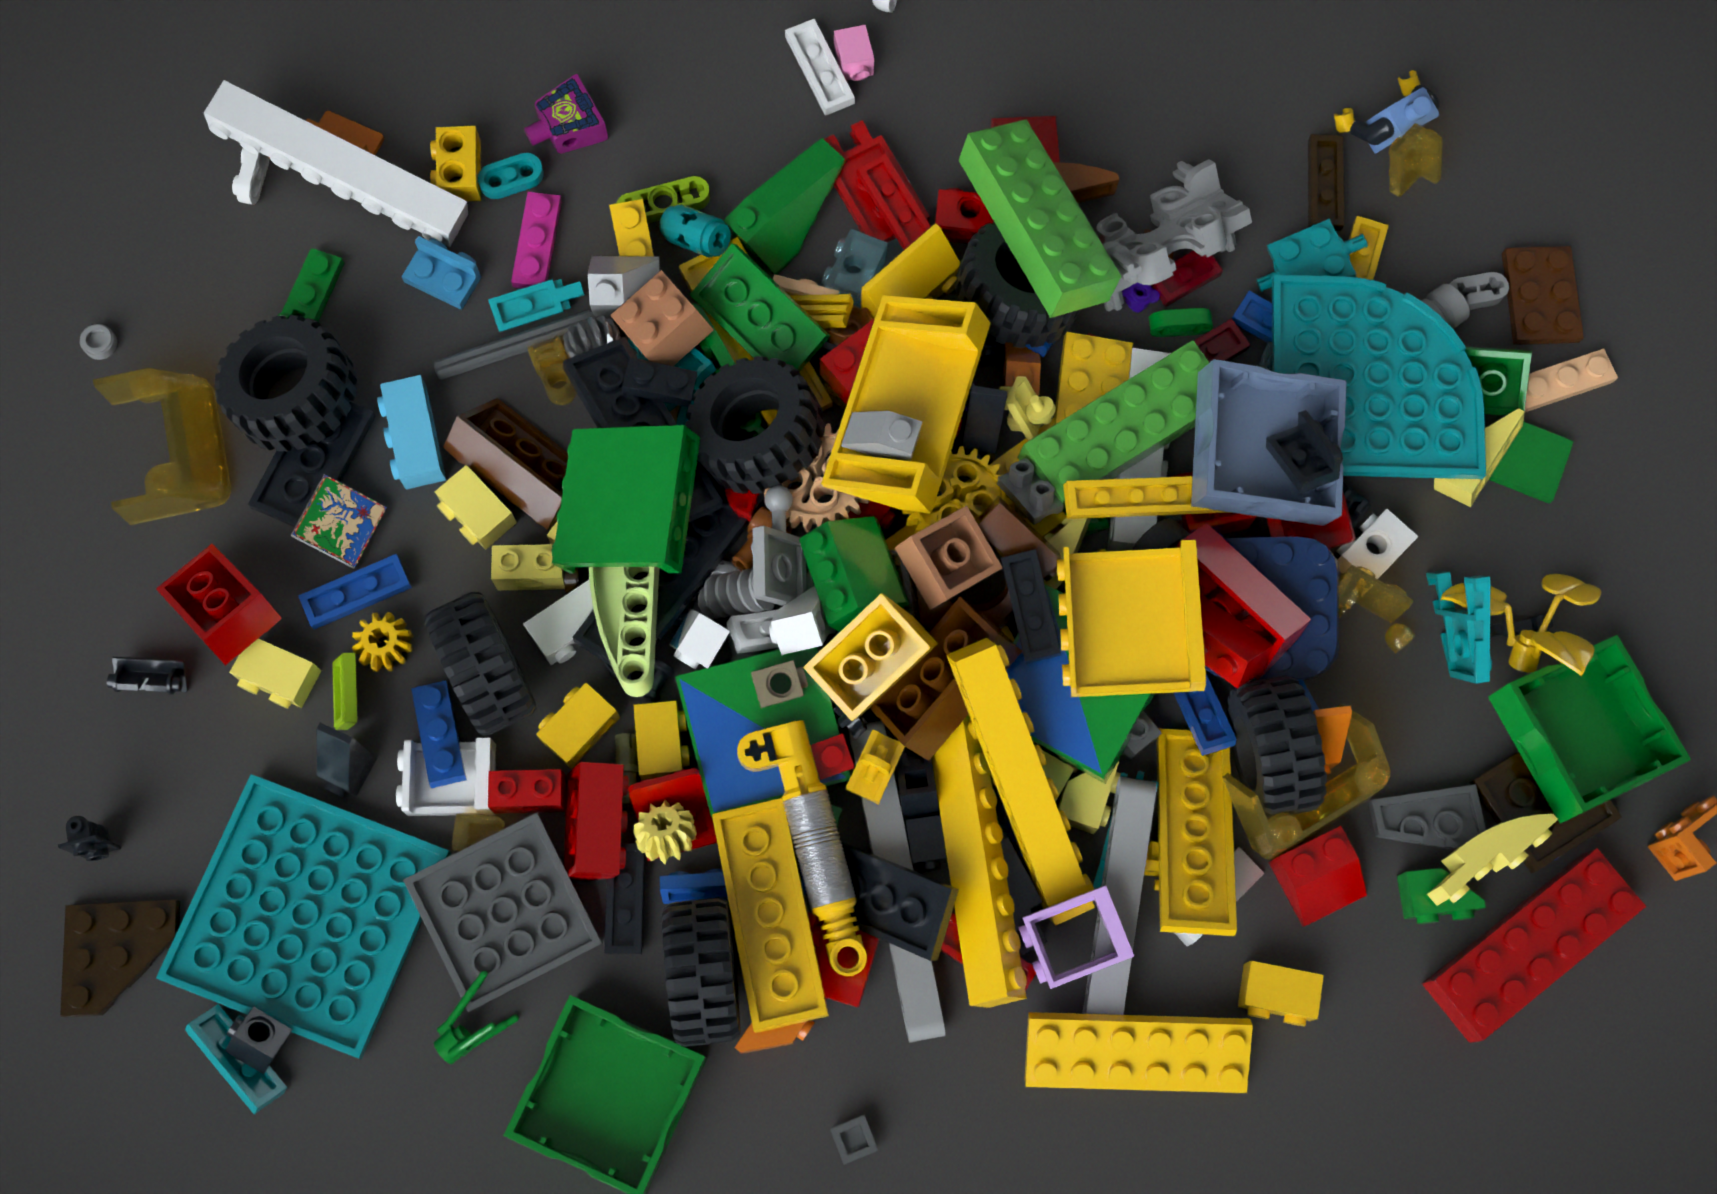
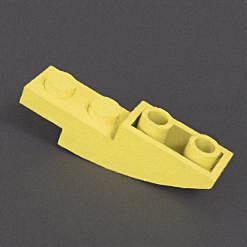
M1554 814L1520 817L1480 833L1441 861L1451 873L1427 895L1437 906L1447 899L1454 903L1469 891L1470 888L1466 883L1472 877L1478 881L1490 870L1493 869L1497 872L1507 865L1514 869L1529 856L1524 850L1531 844L1535 848L1552 835L1548 828L1558 818Z

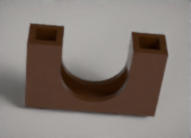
M1000 496L975 519L985 538L1005 557L1036 549L1043 579L1047 582L1057 574V559H1061L1060 552ZM915 583L905 591L909 605L905 606V608L930 631L957 600L956 597H952L930 610ZM1007 584L1002 592L993 599L982 603H970L984 613L1000 630L1011 619L1009 613L1013 608Z

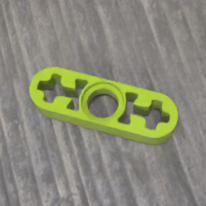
M691 176L626 193L617 200L616 204L643 199L644 203L645 200H648L649 212H646L644 205L648 224L660 221L663 212L667 209L658 208L654 205V201L658 196H669L673 200L670 206L682 204L695 210H701L710 201L709 185L703 178ZM696 188L700 197L693 198L690 190ZM676 192H680L682 203L678 204Z

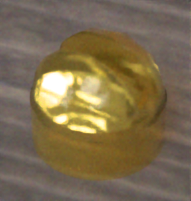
M1394 624L1386 631L1385 641L1388 647L1397 654L1416 637V634L1404 624Z

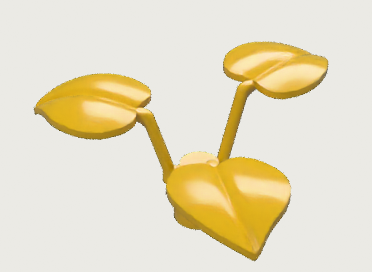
M1564 574L1546 575L1541 582L1542 588L1556 596L1538 632L1522 630L1519 635L1515 636L1512 608L1510 604L1505 603L1507 595L1491 586L1490 616L1502 613L1506 615L1508 632L1506 644L1512 646L1508 663L1512 668L1522 672L1536 671L1541 653L1544 651L1580 676L1583 675L1594 655V646L1587 640L1572 633L1560 631L1553 634L1549 631L1546 632L1560 601L1566 599L1575 605H1591L1599 600L1601 596L1600 588L1585 584L1575 577ZM1460 583L1447 589L1442 594L1440 601H1452L1467 609L1465 584Z

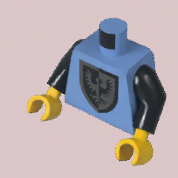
M1411 70L1409 71L1410 78H1398L1402 94L1406 96L1405 98L1382 110L1366 122L1362 120L1355 121L1353 109L1344 108L1342 115L1334 114L1336 130L1340 133L1350 131L1353 136L1369 143L1374 154L1437 118L1439 116L1440 101L1425 85L1420 84L1417 72Z

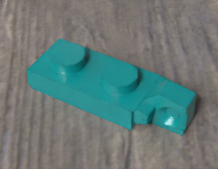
M551 279L488 299L498 330L503 332L563 313V310L571 308L569 300L584 296L585 294L580 281L564 286L562 279L555 281Z

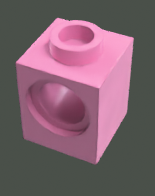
M866 25L835 30L834 51L838 66L846 81H860L874 75V55Z

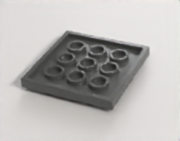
M538 812L403 879L461 999L483 970L488 972L480 988L466 1006L468 1012L602 944Z

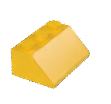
M936 223L862 286L861 309L868 308L874 320L882 295L937 299L944 292L949 294L955 289L956 274L961 263L942 229Z
M881 593L803 668L847 717L853 721L866 712L938 643L912 615Z

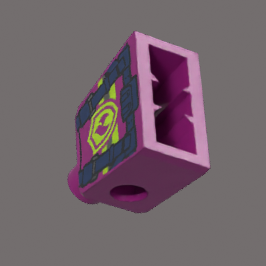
M578 74L571 76L536 100L534 106L539 121L524 128L532 146L550 139L556 152L560 154L608 140L605 122Z

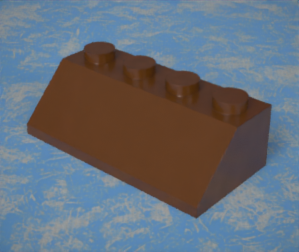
M498 398L458 415L443 448L453 455L458 462L467 465L483 482L491 485L504 495L510 503L518 506L532 517L534 522L542 525L547 530L552 528L557 522V513L561 506L563 494L562 481L566 475L568 452Z

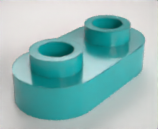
M521 153L484 166L478 174V184L481 192L486 197L501 199L539 185L543 179L544 170L537 156L531 153ZM526 171L533 172L532 175L528 177L522 176V174ZM496 181L501 182V185L498 187L491 186Z

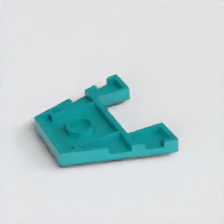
M1445 571L1426 573L1428 586H1436L1439 599L1432 602L1435 614L1442 615L1446 632L1441 633L1440 637L1450 677L1475 684L1490 682V671L1492 670L1490 656V576L1475 575L1464 577L1468 610L1455 608L1452 601H1440L1442 594L1452 587L1451 573Z

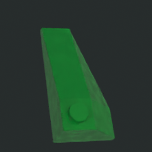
M823 138L819 139L747 196L723 221L728 225L731 234L735 238L738 237L740 242L773 274L778 275L800 253L804 245V239L811 225H814L818 217L817 213L825 197L829 195L846 162L845 158Z

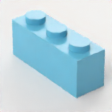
M417 375L380 384L382 396L377 397L381 416H387L389 427L384 428L383 431L388 448H393L395 459L390 460L394 479H400L406 490L446 481L428 389L422 376Z

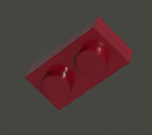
M1193 250L1174 261L1177 270L1172 272L1173 276L1159 283L1152 284L1151 287L1159 292L1160 300L1167 307L1220 277L1223 269L1213 255L1207 257L1205 254L1202 256Z
M1232 318L1194 340L1209 363L1213 359L1230 361L1247 351L1251 345Z

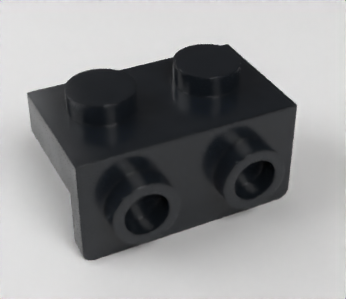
M1306 410L1298 413V426L1266 438V449L1301 494L1339 479L1340 464L1343 461L1341 449L1336 443H1332L1324 433L1321 423L1318 420H1314Z

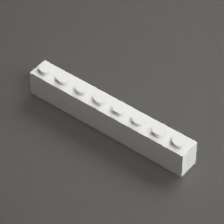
M223 80L204 111L210 131L222 139L230 137L240 142V145L252 154L260 152L270 157V160L280 168L288 170L290 167L300 172L301 176L307 181L316 185L322 183L330 187L337 196L346 200L352 198L362 203L361 205L367 211L376 215L382 213L392 218V221L403 229L410 230V228L421 232L426 240L434 238L450 247L468 216L467 201Z

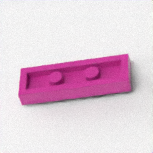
M527 193L511 280L513 288L523 289L548 281L562 204L560 195Z

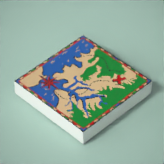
M324 474L291 536L354 569L388 507Z

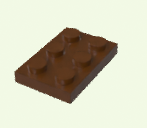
M1571 246L1505 248L1502 252L1504 276L1509 283L1507 299L1513 345L1580 343L1584 336Z

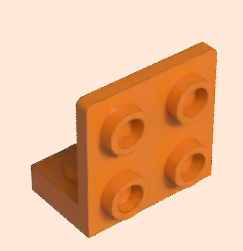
M1714 795L1706 798L1701 803L1696 801L1680 813L1683 817L1675 823L1671 821L1654 833L1657 839L1647 846L1675 881L1706 872L1717 863L1710 855L1711 851L1707 844L1693 834L1694 831L1717 814V798Z

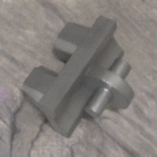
M1024 458L1011 464L1010 471L998 477L997 485L1014 502V510L1022 518H1028L1033 525L1039 523L1050 514L1062 512L1063 503L1055 496V488L1048 481L1041 480L1035 474L1034 465L1028 459Z

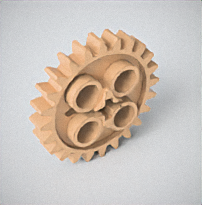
M829 423L825 426L823 437H819L822 444L817 453L818 456L813 459V462L807 469L803 467L798 472L799 477L792 481L802 482V485L794 490L789 489L793 502L789 510L786 511V519L790 517L792 528H796L800 522H803L805 532H809L812 524H817V527L827 521H834L840 518L842 520L849 519L848 513L850 511L860 515L861 510L858 502L869 503V500L826 488L821 484L823 477L820 476L822 473L824 475L830 456L827 460L826 457L832 452L838 430L835 434L832 432L831 424ZM788 479L782 485L787 488L792 482ZM770 488L765 489L764 496ZM810 495L809 500L806 503H803V501H805L807 497ZM823 495L833 496L827 503L818 502V499Z

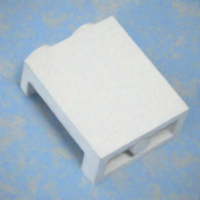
M476 738V742H460L467 780L431 789L428 782L422 744L415 743L413 740H404V750L398 751L397 758L398 770L403 771L402 785H398L396 790L397 806L401 807L402 812L407 816L494 815L488 808L489 771L496 770L495 742L491 738Z

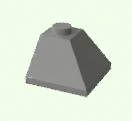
M591 256L588 269L589 302L594 318L604 316L605 318L613 319L610 315L660 271V258Z

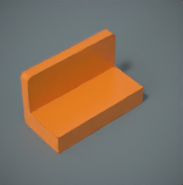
M326 111L319 123L308 118L306 120L373 155H376L384 141L381 133L331 111Z

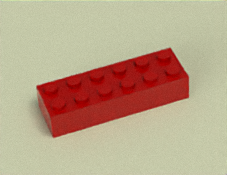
M1599 849L1591 850L1577 857L1430 976L1422 985L1469 1043L1484 1041L1647 906Z

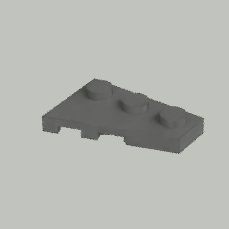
M1476 784L1372 799L1368 802L1375 837L1454 851L1486 831Z

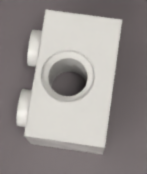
M1388 509L1379 517L1373 513L1359 527L1364 533L1357 540L1342 545L1336 551L1341 555L1337 560L1340 572L1364 593L1418 538L1411 529ZM1366 543L1375 544L1380 554L1371 553L1367 549Z

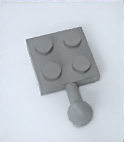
M777 485L771 487L765 494V504L772 512V528L766 526L752 528V587L755 599L784 606L807 591L806 559L799 542L801 537L786 533V511L792 505V494L788 488Z

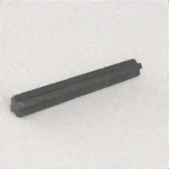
M586 310L435 360L433 362L434 369L439 379L449 378L563 340V335L568 332L570 326H575L578 324V321H585L589 317L595 318L591 310Z

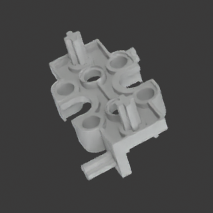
M1208 159L1195 167L1183 161L1177 163L1178 169L1173 171V176L1184 183V188L1181 186H1169L1150 195L1154 211L1150 218L1151 222L1158 227L1157 229L1144 234H1135V232L1127 227L1126 222L1118 217L1117 213L1104 218L1097 224L1096 229L1099 240L1122 276L1110 300L1104 303L1106 311L1122 309L1124 299L1121 291L1138 282L1142 285H1152L1173 276L1172 272L1177 270L1176 265L1168 257L1173 251L1187 248L1194 250L1202 256L1206 254L1209 257L1217 252L1222 253L1226 250L1228 252L1235 250L1234 246L1237 243L1234 232L1252 223L1250 210L1243 205L1242 201H1236L1226 195L1224 190L1221 189L1215 162Z

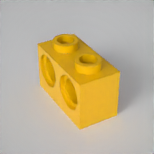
M476 126L436 127V140H431L430 142L431 157L433 161L436 160V170H431L430 173L431 184L465 201H481V189L478 184V174L481 170V140ZM454 147H461L456 152H449ZM454 177H462L457 182H449Z

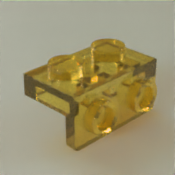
M1415 123L1402 137H1398L1393 141L1389 149L1391 193L1401 197L1420 177L1434 184L1441 180L1443 139L1435 131Z

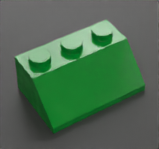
M876 517L827 521L799 538L827 623L838 632H841L881 593L901 608L909 605Z

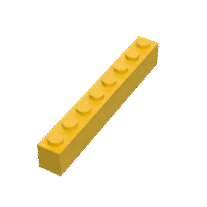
M985 638L947 654V659L1032 882L1043 901L1041 903L1042 908L1045 909L1093 890L1094 887L1086 873L1082 875L1079 863L1083 862L1080 850L1075 842L1070 843L1066 831L1071 830L1068 818L1062 809L1058 811L1054 799L1059 797L1057 788L1050 777L1046 778L1042 766L1047 764L1045 756L1038 744L1034 746L1030 733L1034 732L1031 719L1026 712H1021L1017 700L1022 699L1020 689L1013 678L1009 680L1005 667L1009 666V660L1005 650L1001 645L997 646L991 640ZM1093 901L1049 917V919L1056 926L1095 907Z
M968 714L932 756V764L950 882L952 887L959 889L954 908L969 1005L990 1008L1027 999L1025 991L1027 980L1021 966L1019 954L1020 938L1015 930L1013 917L1014 902L1010 896L1007 881L1009 870L1004 860L1001 844L1003 833L998 824L995 807L997 805V797L992 789L988 763Z

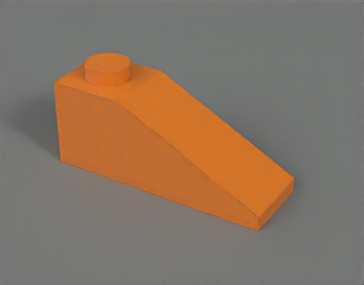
M1351 706L1313 711L1317 720L1318 732L1321 735V746L1325 756L1326 764L1324 766L1327 775L1331 774L1330 769L1341 762L1352 715Z

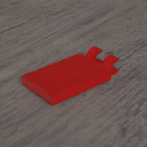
M861 120L850 126L852 129L850 137L856 145L855 147L843 152L834 134L824 140L846 160L834 187L871 250H874L896 239L857 176V168L886 153L928 222L930 216L883 136L880 135L873 139L865 123Z

